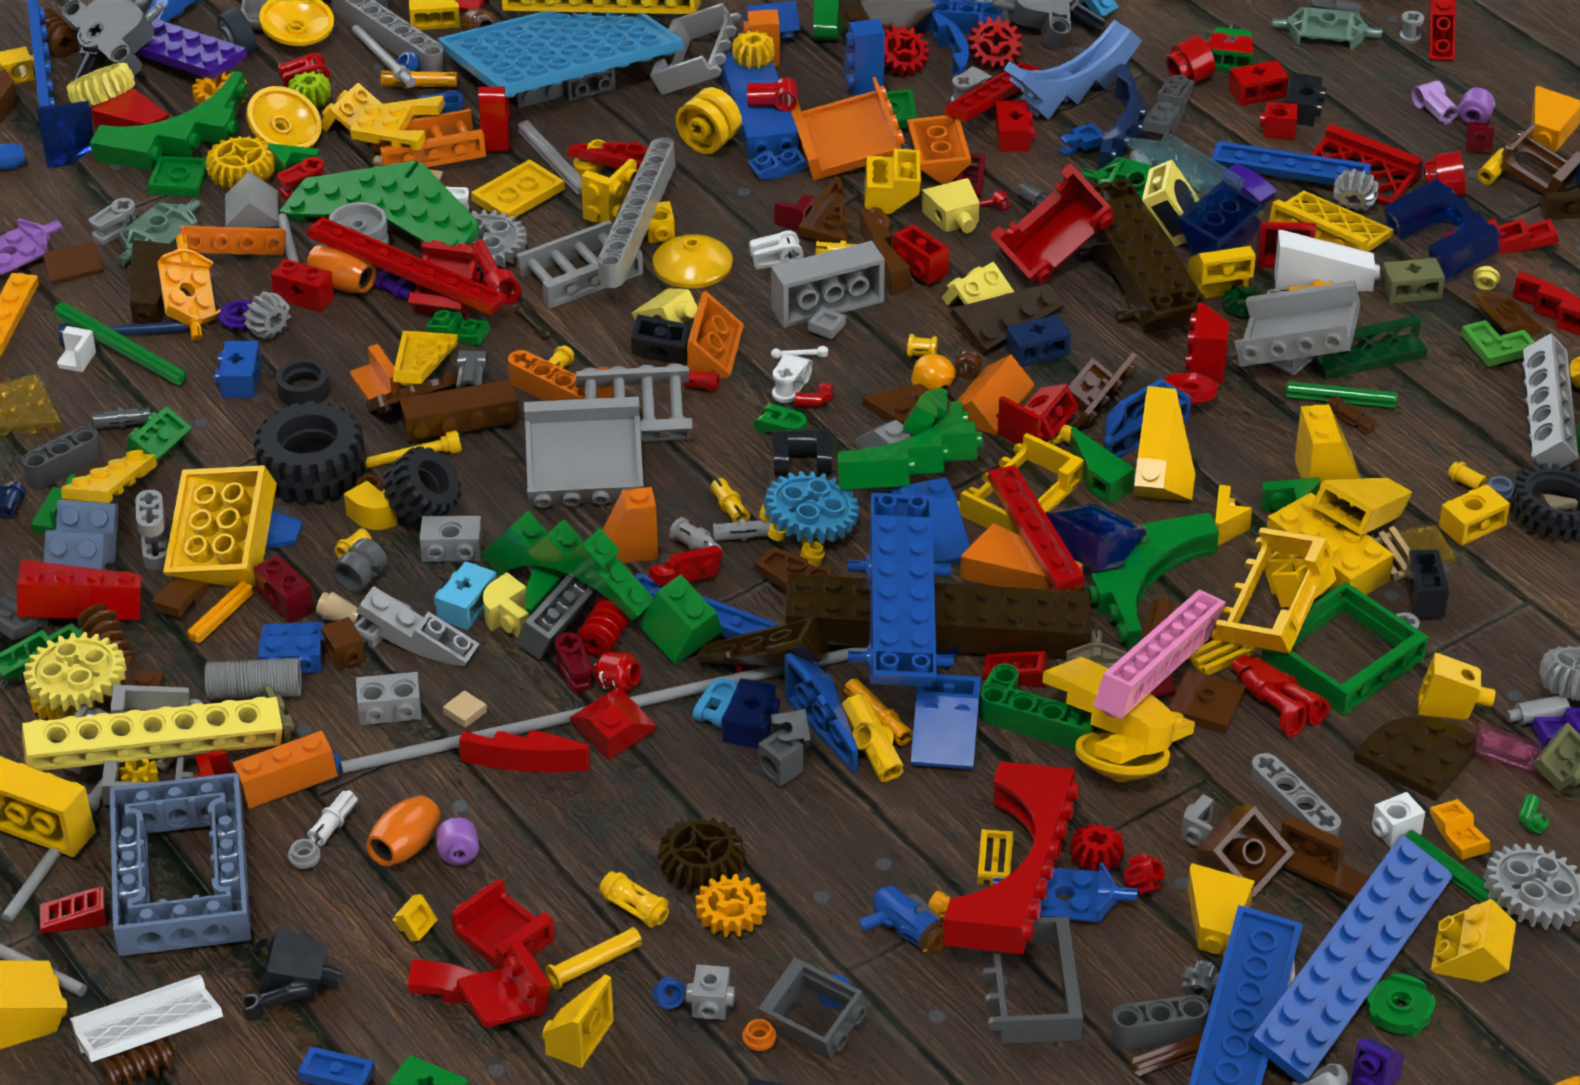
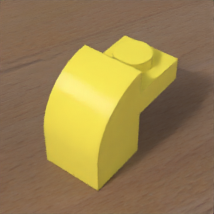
M505 573L491 582L484 590L485 623L492 632L502 626L507 633H511L518 638L525 621L529 618L528 612L525 611L527 587L509 573Z

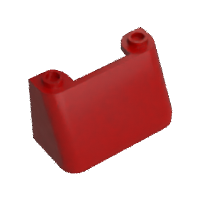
M1071 163L1061 171L1064 176L1063 182L1061 184L1056 182L1053 185L1056 190L1019 223L1015 224L1012 221L1009 224L1011 228L1008 230H1003L998 226L989 234L1004 254L1033 284L1045 283L1052 276V272L1097 232L1108 228L1114 220V210Z

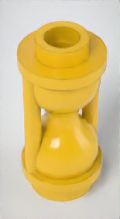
M611 871L603 878L599 887V893L603 895L605 901L614 903L633 914L649 928L665 922L669 915L667 899L652 894L632 882L622 872L616 873Z

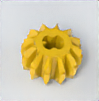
M758 30L756 32L747 31L746 34L740 33L732 44L734 62L739 63L740 67L747 66L749 70L751 68L760 69V66L766 67L769 65V62L773 61L775 55L773 38L768 37L767 33H759Z

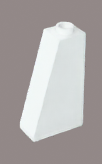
M1278 230L1274 266L1276 290H1288L1289 286H1311L1315 280H1322L1324 283L1332 281L1334 284L1355 281L1357 291L1373 292L1374 281H1379L1380 266L1375 264L1373 253Z

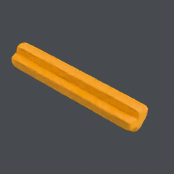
M240 581L187 630L188 639L196 644L201 643L253 594L252 585L250 583L247 584L245 581Z

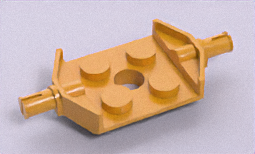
M179 234L175 237L177 250L162 255L157 262L164 309L167 316L186 324V327H190L191 339L193 341L195 339L200 341L203 339L201 325L215 320L221 312L220 309L217 311L215 309L209 269L213 265V261L188 248L187 235ZM180 288L186 289L191 296H186Z

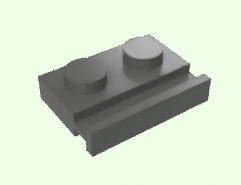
M6 592L5 597H0V632L12 640L21 639L24 636L37 632L38 627L47 628L48 618L17 617V597L12 593Z

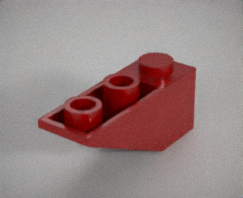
M1456 0L1429 1L1427 25L1429 60H1455Z

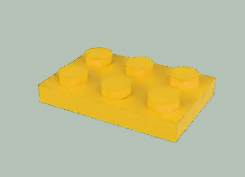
M529 159L472 191L471 200L490 213L496 210L497 215L506 212L507 218L511 216L516 218L565 190V181Z

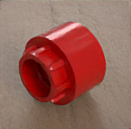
M1197 35L1174 45L1166 57L1167 69L1171 76L1183 75L1189 80H1194V84L1213 75L1216 70L1215 60L1209 46Z
M1460 151L1433 155V160L1424 163V176L1428 194H1438L1439 199L1466 196L1464 167Z

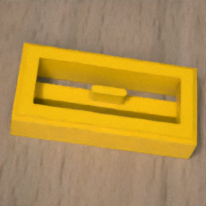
M1213 640L1200 646L1187 660L1200 673L1211 675L1231 666L1233 660L1245 654L1254 656L1255 647Z
M981 830L977 884L984 885V880H989L990 885H993L994 877L1006 878L1011 874L1014 831ZM988 838H994L991 871H985ZM1000 839H1006L1004 872H998Z

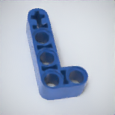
M933 0L936 9L919 24L912 27L916 31H931L932 13L938 12L951 20L963 34H971L972 28H977L979 21L986 24L987 17H990L992 22H995L997 16H1000L1002 22L1003 10L993 7L992 2ZM993 41V45L997 46V42Z

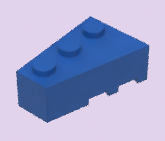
M879 19L849 22L848 33L845 34L846 53L843 72L846 89L851 90L854 97L875 91L873 77H876L879 86L884 85L885 32Z

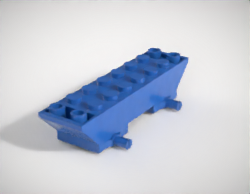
M872 493L868 556L866 561L848 559L847 572H863L869 581V646L867 651L848 650V663L866 664L870 672V684L932 687V681L936 682L937 678L936 667L953 668L954 664L953 654H936L934 576L950 577L951 564H934L932 495Z

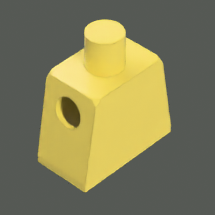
M966 178L923 189L922 212L944 232L961 229L964 233H970L979 222V200L970 180Z
M670 288L633 311L632 315L634 320H636L637 314L654 318L656 315H660L661 319L687 323L695 317L698 307L688 289Z

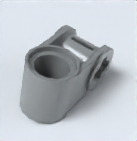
M974 66L955 76L952 80L954 95L951 96V102L994 78V76Z

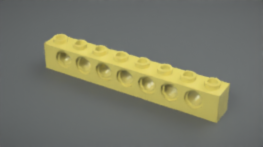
M256 697L251 700H225L221 703L213 704L195 703L190 706L174 708L165 706L145 711L130 710L125 713H99L86 717L68 716L63 719L47 721L41 719L33 720L28 723H22V744L25 764L31 768L43 771L104 764L105 760L128 762L203 754L222 749L231 751L281 745L283 728L277 697ZM153 730V731H157V732H156V733H150V732H148V731ZM85 737H91V738H94V739L88 740V739H84V738H85ZM58 740V741H61V742H60V743H53V742H51V741Z

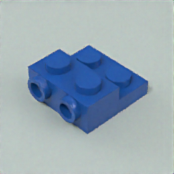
M324 622L263 624L262 636H260L258 660L299 658L301 673H321L323 661L321 626H324Z

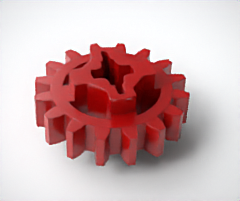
M997 16L995 22H992V19L987 17L986 24L979 21L977 28H972V36L968 39V44L971 45L969 53H975L973 57L974 62L982 61L981 68L988 64L990 65V71H993L995 66L1003 70L1005 63L1008 64L1009 61L1013 63V59L1018 60L1020 55L1018 51H1021L1023 46L1020 43L1022 34H1015L1018 27L1016 25L1009 27V19L1002 23L1000 16ZM993 41L997 42V46L993 45Z
M892 25L890 31L888 29L884 30V69L890 67V74L893 75L895 71H898L900 77H903L905 72H907L911 77L915 71L920 73L922 68L925 67L930 50L926 49L928 41H921L923 34H914L915 28L912 27L908 31L905 25H902L900 29Z

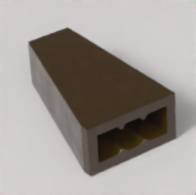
M133 241L129 300L133 323H158L162 321L165 309L157 262L162 255L177 250V244Z

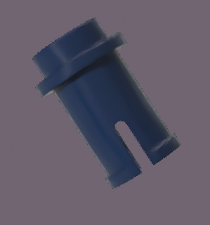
M10 482L4 486L6 495L3 496L5 502L0 504V517L13 518L19 502L23 501L26 496L24 486L18 482Z

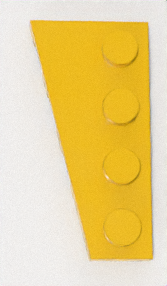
M403 331L393 371V382H400L404 386L422 384L458 345V334Z
M142 450L129 451L126 453V457L110 460L105 467L94 468L86 476L73 478L72 483L61 488L62 499L110 503L113 500L112 494L120 495L124 492L123 486H132L136 483L135 478L145 476L157 466L156 455L144 454Z

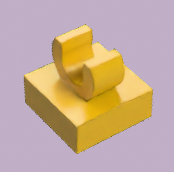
M413 895L392 919L398 931H404L410 941H420L438 920L423 895Z

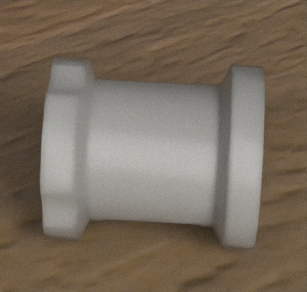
M1406 11L1402 14L1403 30L1400 32L1399 38L1404 43L1415 44L1421 41L1422 34L1420 28L1424 22V15L1417 11Z

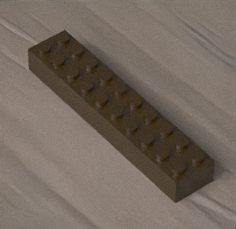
M788 574L785 623L815 615L827 645L868 647L870 635V592L868 579ZM934 583L936 651L978 654L1046 651L1048 658L1066 659L1068 650L1090 643L1089 592Z

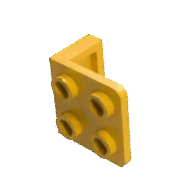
M357 83L349 91L344 90L336 99L335 104L330 103L323 110L322 129L327 132L339 121L350 130L364 106L382 103L361 84Z
M629 159L610 178L588 170L581 175L583 219L597 224L610 220L614 224L638 172L636 160Z

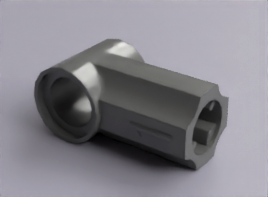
M459 350L456 388L481 385L483 377L487 376L488 352Z

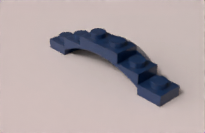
M1119 64L1116 76L1115 99L1122 100L1126 110L1119 120L1103 134L1099 156V170L1100 168L1103 169L1117 157L1123 158L1124 150H1129L1130 146H1136L1138 136H1143L1144 130H1142L1143 120L1147 116V106H1143L1144 96H1140V91H1136L1137 80H1133V76L1129 75L1130 65Z

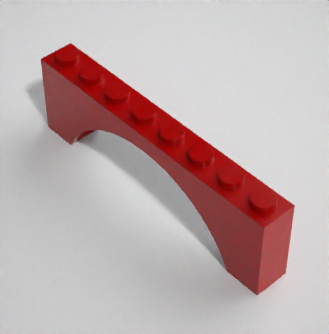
M1000 761L993 779L994 805L1013 815L1027 828L1033 838V846L1022 864L1000 882L972 894L950 898L943 917L944 945L1023 954L1027 941L1032 942L1034 937V920L1040 919L1041 900H1046L1048 893L1047 880H1052L1054 876V859L1060 858L1061 839H1066L1067 820H1072L1073 801H1078L1080 782H1075V769Z

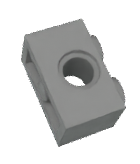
M422 516L420 532L422 562L481 561L480 553L482 552L483 541L481 516Z

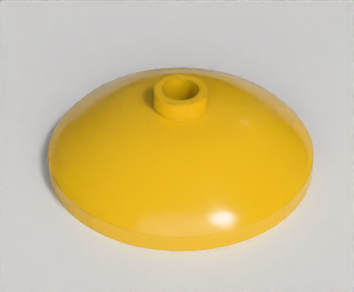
M268 0L260 10L259 24L264 33L276 42L288 46L303 47L316 44L328 37L334 26V15L328 5L321 0Z
M281 86L266 87L256 92L248 103L246 117L249 127L255 136L259 137L260 141H267L268 145L271 143L310 148L316 143L321 134L322 122L318 110L307 97L293 89Z
M686 234L669 239L653 255V270L662 281L681 288H703L714 285L723 280L730 273L733 266V257L729 248L719 240L701 234Z
M1107 730L1084 734L1077 739L1075 745V753L1083 764L1098 774L1117 782L1138 780L1157 774L1167 767L1170 759L1168 748L1159 753L1139 756L1120 765L1094 755L1095 743L1116 734Z

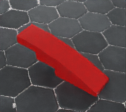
M1494 218L1443 234L1450 254L1459 255L1505 254L1559 243L1551 218L1527 226L1523 218L1499 226Z
M1520 271L1515 279L1513 299L1535 306V314L1556 320L1555 328L1580 336V298L1547 281Z
M532 729L527 737L497 730L493 738L463 731L459 738L461 762L521 772L588 771L591 767L589 744Z

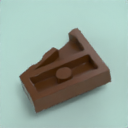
M915 384L869 394L863 397L862 406L887 422L898 420L901 424H904L920 396L930 389L922 384Z

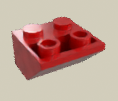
M1198 303L1197 314L1191 313L1185 369H1191L1190 373L1201 374L1211 378L1216 383L1223 384L1229 322L1204 303Z

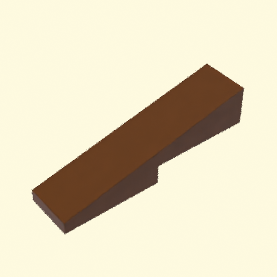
M867 208L860 209V232L865 242L872 241L885 259L884 281L891 295L910 289V266L892 248V234Z

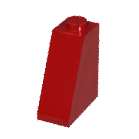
M131 89L120 96L91 108L94 129L96 131L100 125L116 127L141 126L169 119L168 113L135 89Z

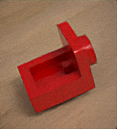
M226 749L195 756L198 773L193 774L194 778L231 773Z

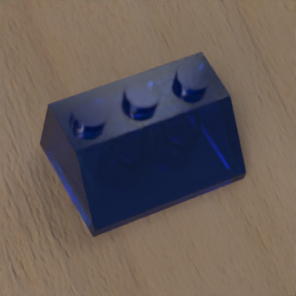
M1222 180L1179 216L1177 223L1193 255L1239 248L1258 231V226L1262 222L1266 206Z
M1094 503L1046 512L1047 517L1074 560L1090 567L1091 571L1096 573L1120 567L1146 535V527Z

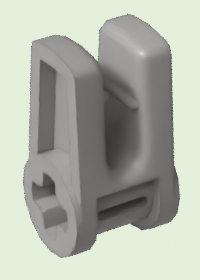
M119 198L89 218L90 226L95 229L92 232V239L100 245H106L119 238V232L129 226L130 222L133 223L138 219L134 216V201L130 198Z

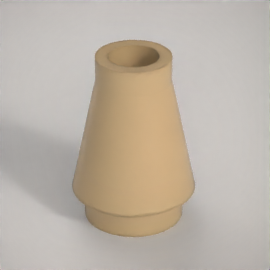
M324 592L316 607V614L320 615L322 620L338 621L349 617L352 623L355 624L362 618V615L356 612L358 607L334 592L330 594Z

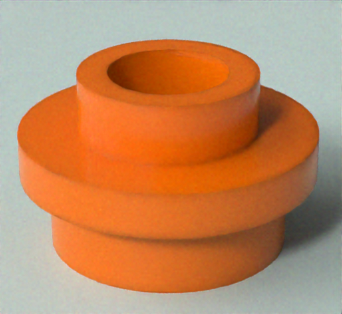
M754 1019L743 1030V1043L754 1051L767 1050L776 1042V1031L769 1021Z

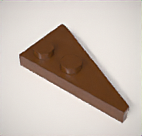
M835 176L800 223L798 235L822 242H847L843 188L840 177Z
M457 372L425 381L422 384H415L387 393L386 395L376 396L365 401L368 412L377 410L379 415L394 410L393 404L399 403L400 398L423 395L457 384L458 375Z

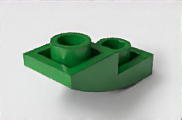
M440 310L436 311L426 326V330L432 333L458 334V343L480 345L490 331L488 320H463L461 311Z

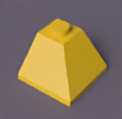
M604 975L562 1007L553 1020H549L546 1023L542 1033V1038L545 1039L546 1055L579 1068L583 1067L614 1022L610 976Z

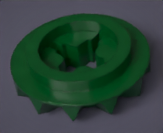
M1243 285L1241 288L1232 286L1231 290L1225 291L1222 305L1225 310L1233 315L1249 317L1246 305L1247 297L1263 295V292L1256 291L1255 287L1246 288Z

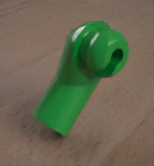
M1528 794L1524 797L1518 813V819L1529 832L1541 834L1549 826L1548 817L1542 819L1543 813H1536L1540 800L1537 796Z

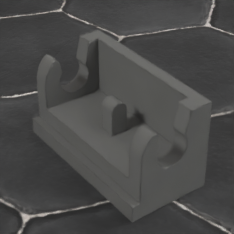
M805 709L771 715L773 730L779 731L784 729L789 733L787 735H779V740L785 742L798 740L804 745V748L811 747Z

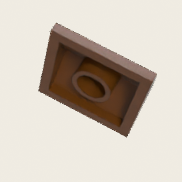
M1472 293L1471 298L1506 334L1525 330L1531 336L1540 333L1542 327L1511 298Z

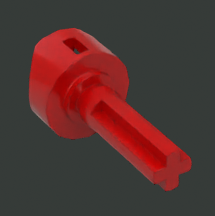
M478 239L477 243L472 242L470 246L478 255V263L485 274L481 284L506 295V302L503 305L515 304L522 294L515 275L511 270L499 269L482 239Z

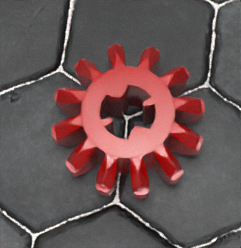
M1087 822L1085 828L1076 829L1070 841L1069 850L1071 851L1072 863L1079 865L1080 870L1099 871V865L1103 863L1109 872L1110 869H1118L1120 861L1124 857L1125 847H1123L1122 834L1115 832L1113 826L1105 828L1101 822L1098 826H1092Z

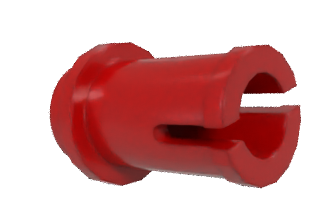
M689 370V382H685L683 385L685 388H701L712 392L719 388L720 375L715 373L714 370H710L709 373Z

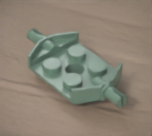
M1300 7L1292 16H1288V20L1273 18L1272 28L1287 29L1297 45H1300L1301 37H1308L1310 39L1321 38L1337 42L1350 41V50H1353L1363 41V38L1381 39L1382 28L1367 27L1368 24L1363 21L1358 12Z
M193 198L186 205L158 203L119 232L120 243L125 252L116 258L118 265L124 267L131 261L132 243L134 240L171 244L176 240L175 237L180 234L181 226H198V220L193 212L201 208V202Z

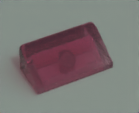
M1482 722L1477 724L1475 749L1478 753L1529 771L1535 770L1536 767L1533 765V762L1542 752L1536 741Z

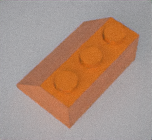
M322 730L229 764L232 773L239 774L241 793L248 809L338 777L332 749Z

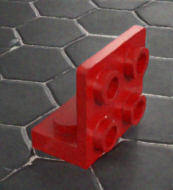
M522 941L509 943L507 955L503 961V968L458 978L456 986L484 1027H491L544 1014L551 983Z

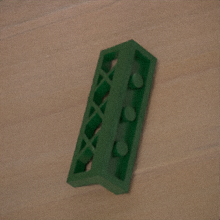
M1416 315L1356 328L1353 340L1360 337L1362 340L1355 346H1351L1350 351L1314 356L1313 363L1324 379H1330L1426 358L1427 348L1419 338L1421 319ZM1411 327L1410 334L1398 335L1404 328ZM1387 332L1381 340L1373 341L1379 333Z

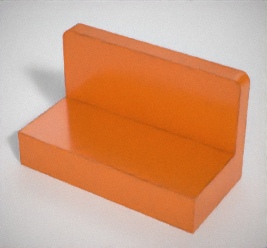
M378 344L368 347L369 365L350 371V377L366 400L402 389L400 382H393L394 366Z

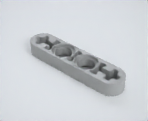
M1261 753L1253 758L1251 765L1252 778L1291 816L1327 833L1339 836L1340 817L1282 761L1269 753ZM1281 784H1287L1292 786L1293 789L1290 791H1283L1279 789L1277 786ZM1307 803L1313 806V809L1303 810L1297 805Z

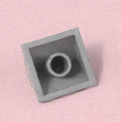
M248 172L225 194V227L259 228L279 226L277 219L279 215L278 190L252 173Z

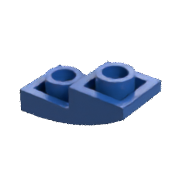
M796 147L786 150L777 156H774L771 150L747 161L759 179L785 177L808 168L805 158Z

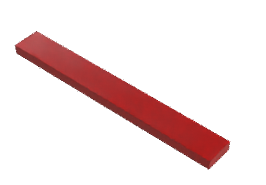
M320 218L307 229V237L489 315L496 312L506 302V295L327 218Z

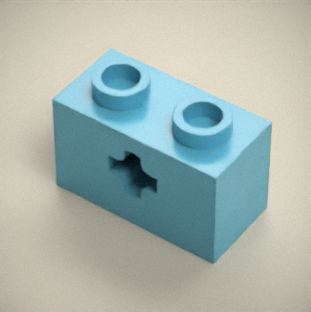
M465 561L459 570L452 574L448 583L437 591L434 598L437 617L446 623L469 630L484 612L483 593L486 587L497 579V572Z

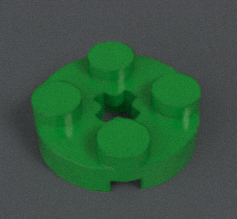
M1391 974L1387 980L1381 982L1378 980L1368 994L1366 1000V1009L1369 1014L1368 1020L1373 1026L1389 1032L1405 1034L1410 1037L1418 1036L1433 1018L1435 997L1433 993L1430 995L1426 990V984L1420 979L1406 974ZM1399 1000L1404 1001L1406 1007H1399L1395 1004Z

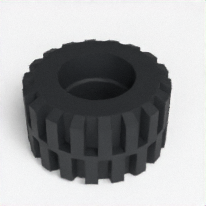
M423 446L409 449L392 463L382 476L384 479L382 481V488L385 489L383 494L385 499L389 500L391 509L394 508L397 512L396 514L400 518H405L407 523L412 524L414 522L419 527H421L422 516H444L452 510L460 501L459 498L462 495V491L459 487L462 485L461 481L457 479L458 473L451 467L450 461L448 459L445 460L441 453H435L432 448L427 447L425 449Z

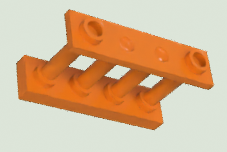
M470 109L411 119L405 130L425 131L426 140L420 150H411L410 145L403 143L400 148L394 147L391 141L381 140L379 144L372 143L373 152L380 151L382 166L417 160L418 165L422 162L426 167H433L486 157L484 134L481 129L473 130Z

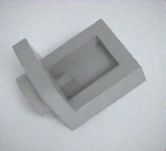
M1203 794L1195 804L1191 803L1188 805L1182 820V840L1198 847L1214 830L1213 826L1210 825L1212 822L1214 799Z

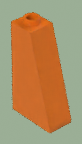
M994 523L961 555L960 578L998 587L1055 590L1024 538ZM1075 561L1083 573V564ZM1083 583L1082 585H1078V586H1074V587H1070V588H1066V589H1062V590H1065V591H1081L1082 588H1083V586H1084V583Z

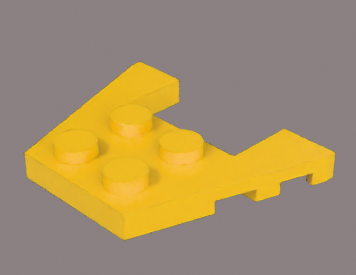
M444 96L364 106L350 129L351 139L377 144L381 143V140L391 141L394 147L400 148L403 143L410 145L411 150H420L426 140L425 131L405 129L413 115H440L445 106Z

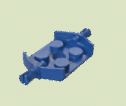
M1100 863L1099 871L1055 868L1053 879L1047 880L1048 893L1046 900H1041L1040 917L1068 916L1069 920L1100 922L1113 905H1117V900L1137 902V888H1123L1115 885V881L1103 863ZM994 877L993 885L1000 882L1004 878ZM1065 894L1069 895L1072 898L1069 900H1061L1057 896Z

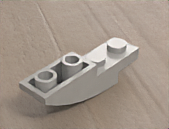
M375 586L371 588L356 611L380 626L381 630L378 635L422 657L450 665L465 666L479 645L478 642L429 611L425 617H422Z

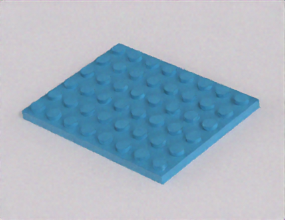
M542 11L437 38L438 43L443 46V50L447 55L488 87L505 86L506 98L514 97L516 93L524 91L533 92L538 90L539 87L546 85H559L565 80L582 79L588 74L605 73L607 69L614 67H627L633 62L650 61L652 57L660 55L669 56L674 54L675 51L684 49L683 39L645 13Z

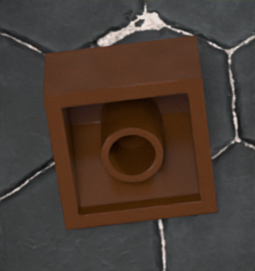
M1236 805L1195 850L1211 869L1254 880L1252 898L1258 894L1294 853V850L1255 805Z

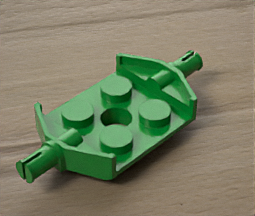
M1117 157L1103 169L1100 168L1099 171L1084 168L1082 176L1087 180L1095 181L1098 185L1116 180L1129 179L1131 182L1135 179L1143 180L1142 183L1132 185L1142 199L1149 169L1155 166Z

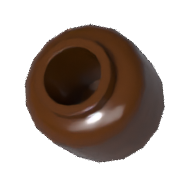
M471 8L463 15L461 28L464 32L495 24L497 20L487 10Z

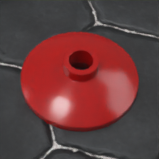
M1189 372L1176 373L1164 379L1191 396V405L1210 401L1218 394L1217 383L1201 374Z

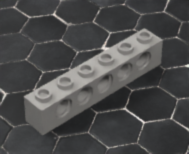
M1550 333L1523 349L1524 361L1522 365L1526 375L1524 384L1527 388L1526 403L1529 408L1527 419L1531 430L1529 438L1532 442V460L1538 467H1540L1541 463H1547L1549 469H1551L1554 463L1559 464V469L1579 459L1568 353L1567 349Z

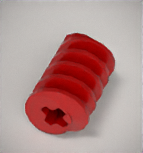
M604 595L600 596L597 604H595L577 634L582 638L586 653L599 659L605 652H610L630 619Z

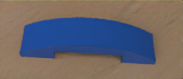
M933 12L931 34L938 47L948 45L953 55L952 75L955 77L968 70L969 49L966 38L951 20L938 12Z

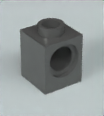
M780 729L759 743V770L780 787L803 772V744L798 740L788 742L779 740V735L789 734L784 729Z

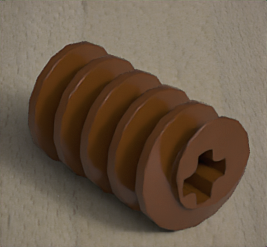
M45 7L46 22H41V24L46 25L48 40H43V42H48L49 49L57 56L65 57L71 55L79 45L77 34L54 10Z
M97 604L84 610L77 618L78 624L82 628V633L87 632L88 638H92L95 634H99L100 641L108 637L110 644H118V649L123 651L124 658L126 656L135 657L134 652L128 650L130 642L124 640L126 637L125 631L119 630L121 622L115 620L117 617L116 611L107 610V606L104 604Z
M166 1036L159 1040L148 1042L146 1045L134 1047L133 1050L122 1051L120 1055L117 1053L108 1056L107 1060L102 1058L98 1061L108 1085H120V1081L123 1080L127 1085H134L133 1076L135 1075L143 1083L147 1082L146 1071L148 1070L156 1078L159 1077V1066L161 1065L168 1072H172V1061L175 1059L169 1037Z

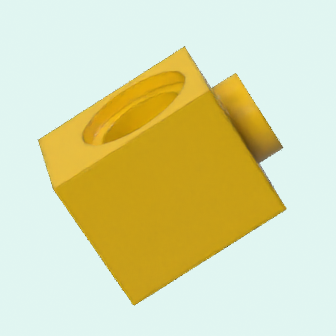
M26 46L0 52V70L6 69L14 80V84L35 80L33 71L35 70L34 57L29 55Z
M670 201L658 202L656 212L646 232L649 243L666 242L675 237L674 216Z

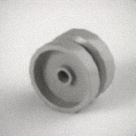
M367 202L349 203L335 209L329 215V220L390 245L387 233V216L384 210L377 205Z

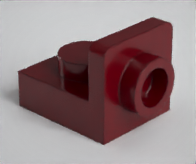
M1468 121L1466 151L1491 153L1494 123Z

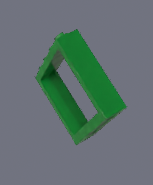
M1344 582L1334 590L1328 591L1325 596L1312 603L1293 646L1344 612L1395 648L1342 685L1292 650L1289 654L1262 649L1261 658L1279 671L1293 676L1299 686L1310 692L1320 694L1330 703L1332 709L1343 716L1424 660L1428 642L1427 635L1347 582Z

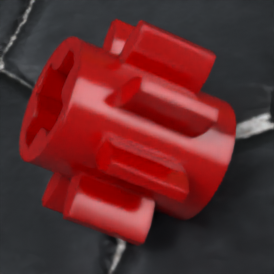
M1145 853L1128 859L1130 866L1124 869V879L1129 888H1137L1140 895L1148 894L1161 888L1158 881L1164 878L1165 873L1163 865L1158 858H1150L1149 853Z

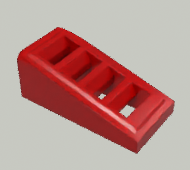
M1046 651L986 655L982 675L984 681H986L991 670L996 665L1005 663L1011 664L1018 669V685L1047 687L1048 684L1042 683L1043 672L1050 669Z
M104 887L88 889L40 904L41 933L107 926V900ZM63 912H69V914L63 916ZM56 913V918L50 920V914Z

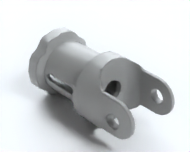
M685 517L676 519L670 528L669 538L674 542L680 541L687 545L690 551L714 545L722 550L721 546L713 541L708 530L691 525Z

